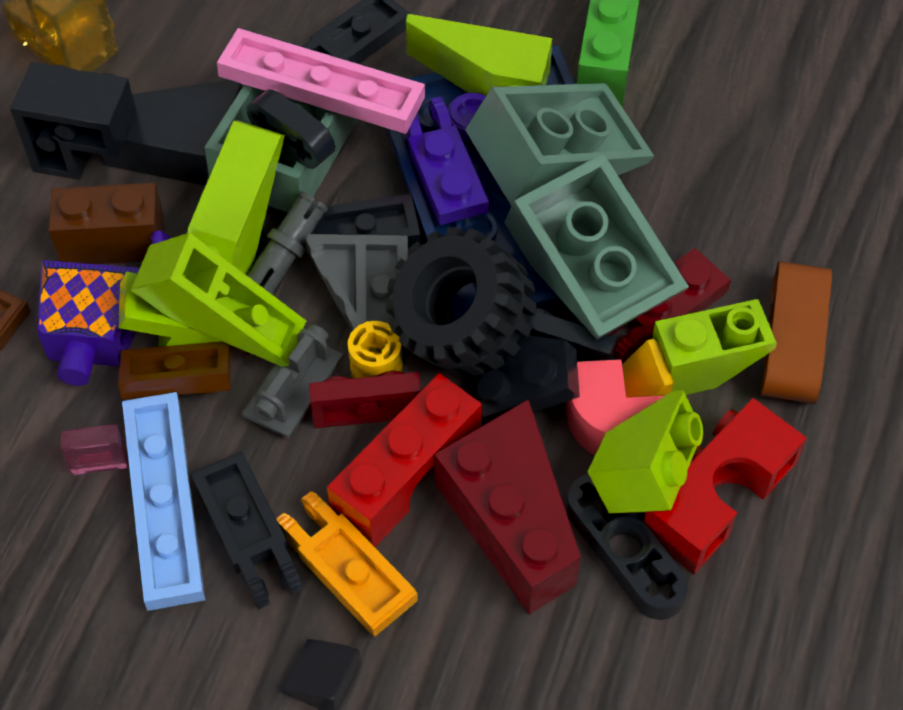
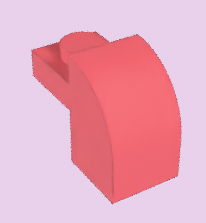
M621 360L577 362L580 397L565 402L567 423L573 437L580 446L595 456L606 432L664 396L626 398Z

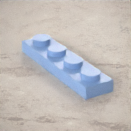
M177 392L122 401L143 598L147 611L205 601L181 408Z

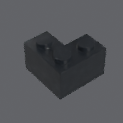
M35 62L30 63L10 107L32 171L80 180L91 153L118 158L137 112L128 78L118 77L110 73L100 74L70 69L62 65L52 66Z

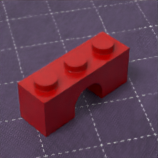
M439 373L327 486L330 508L338 516L342 513L376 547L409 513L411 495L422 477L434 466V454L481 427L482 404Z
M754 398L739 413L734 409L728 411L713 431L715 438L705 448H702L700 445L697 446L687 470L686 481L680 487L672 509L668 511H648L645 514L644 523L670 556L693 575L729 538L738 513L718 497L714 488L726 483L740 484L764 500L797 464L807 437Z

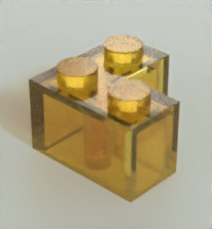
M8 0L2 5L13 38L52 66L62 65L70 69L92 72L118 52L113 33L115 26L108 14L105 0Z

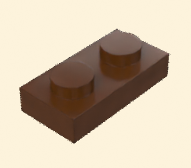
M221 341L121 350L118 377L121 400L144 398L177 392V395L194 393L205 395L217 391L231 390L230 345Z

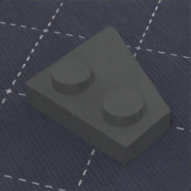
M307 234L306 250L350 332L358 325L367 321L378 320L388 323L394 318L386 313L385 301L393 297V294L387 290L389 279H396L399 274L395 266L400 258L405 261L408 259L407 236Z

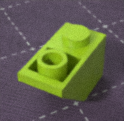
M759 299L655 321L652 339H655L660 345L673 379L672 391L684 390L686 395L717 388L775 350L777 345Z
M684 390L672 391L605 433L587 472L609 513L668 511L672 509L679 489L686 481L687 470L695 450L703 439L701 418L696 412H693Z

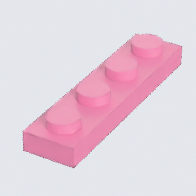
M240 28L236 30L217 61L219 77L264 91L273 89L287 98L404 134L410 128L425 98V84Z

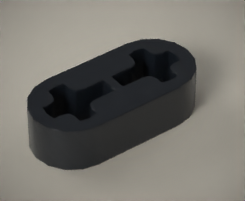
M267 89L247 105L246 113L251 124L285 135L281 150L303 166L314 169L335 152V142L328 129L318 119L279 92Z

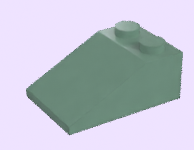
M606 83L492 87L465 129L511 206L514 200L603 153L617 175L648 164L654 157Z
M604 153L514 200L504 222L531 267L596 340L684 292L689 287Z

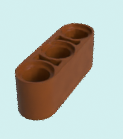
M778 261L773 280L768 323L777 345L775 350L764 356L760 395L816 404L824 369L832 269Z

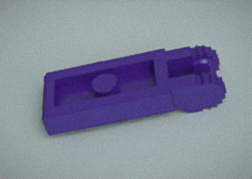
M441 96L429 99V113L432 121L435 123L436 130L422 134L419 118L416 114L406 136L408 138L409 153L438 224L444 225L487 213L489 201L456 125L452 126L447 106Z

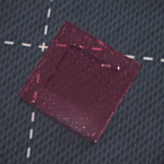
M112 424L61 432V450L72 475L128 468L127 450L118 425Z

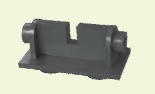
M310 325L308 329L300 330L297 334L298 345L288 358L289 366L281 367L276 364L242 412L243 417L288 439L290 438L311 406L309 383L323 382L330 378L344 357L343 353L327 346L325 341L328 338V334L323 328L317 325Z

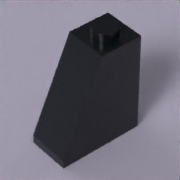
M227 80L132 94L137 112L118 158L102 155L104 165L206 186L209 173L205 146L242 89V84Z

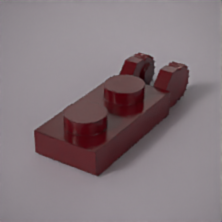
M696 248L692 249L674 262L689 286L687 290L608 333L609 335L615 334L627 324L633 328L628 335H625L617 343L614 356L624 363L647 340L652 339L655 321L705 310L729 291L731 280Z

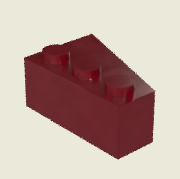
M529 400L434 454L435 486L529 615L576 586L581 556Z

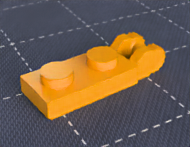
M310 491L301 498V502L307 515L321 527L319 532L310 537L294 518L284 512L276 520L289 545L299 554V558L365 629L375 637L418 601V593L342 513L338 516L316 493Z

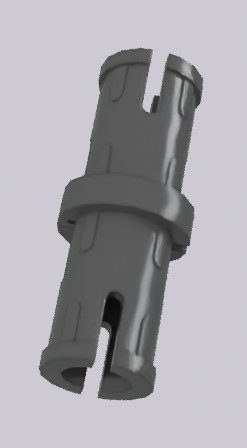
M303 191L298 193L296 201L278 229L271 228L266 236L270 240L250 272L246 274L272 295L275 293L274 290L295 257L302 258L306 251L303 245L306 242L307 234L312 233L323 214L328 210L320 201L316 203L314 197Z

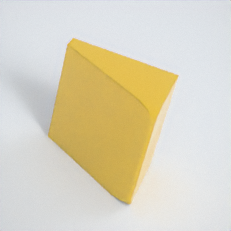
M655 339L647 340L622 364L626 398L664 396L672 392L674 382L660 345Z

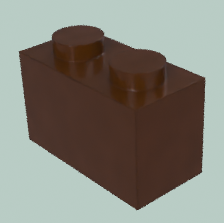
M156 183L51 189L49 233L60 262L85 264L143 262L149 246L153 244L151 238L153 232L161 230L165 233V218Z

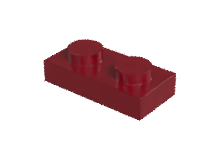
M387 371L374 377L354 379L335 376L323 382L309 383L314 429L392 421L421 392L419 372Z

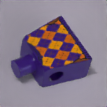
M43 260L40 279L38 336L47 358L60 362L57 377L62 382L75 386L86 385L89 382L93 364L108 366L120 364L121 350L130 348L137 332L119 328L120 282L126 272L138 274L140 268Z

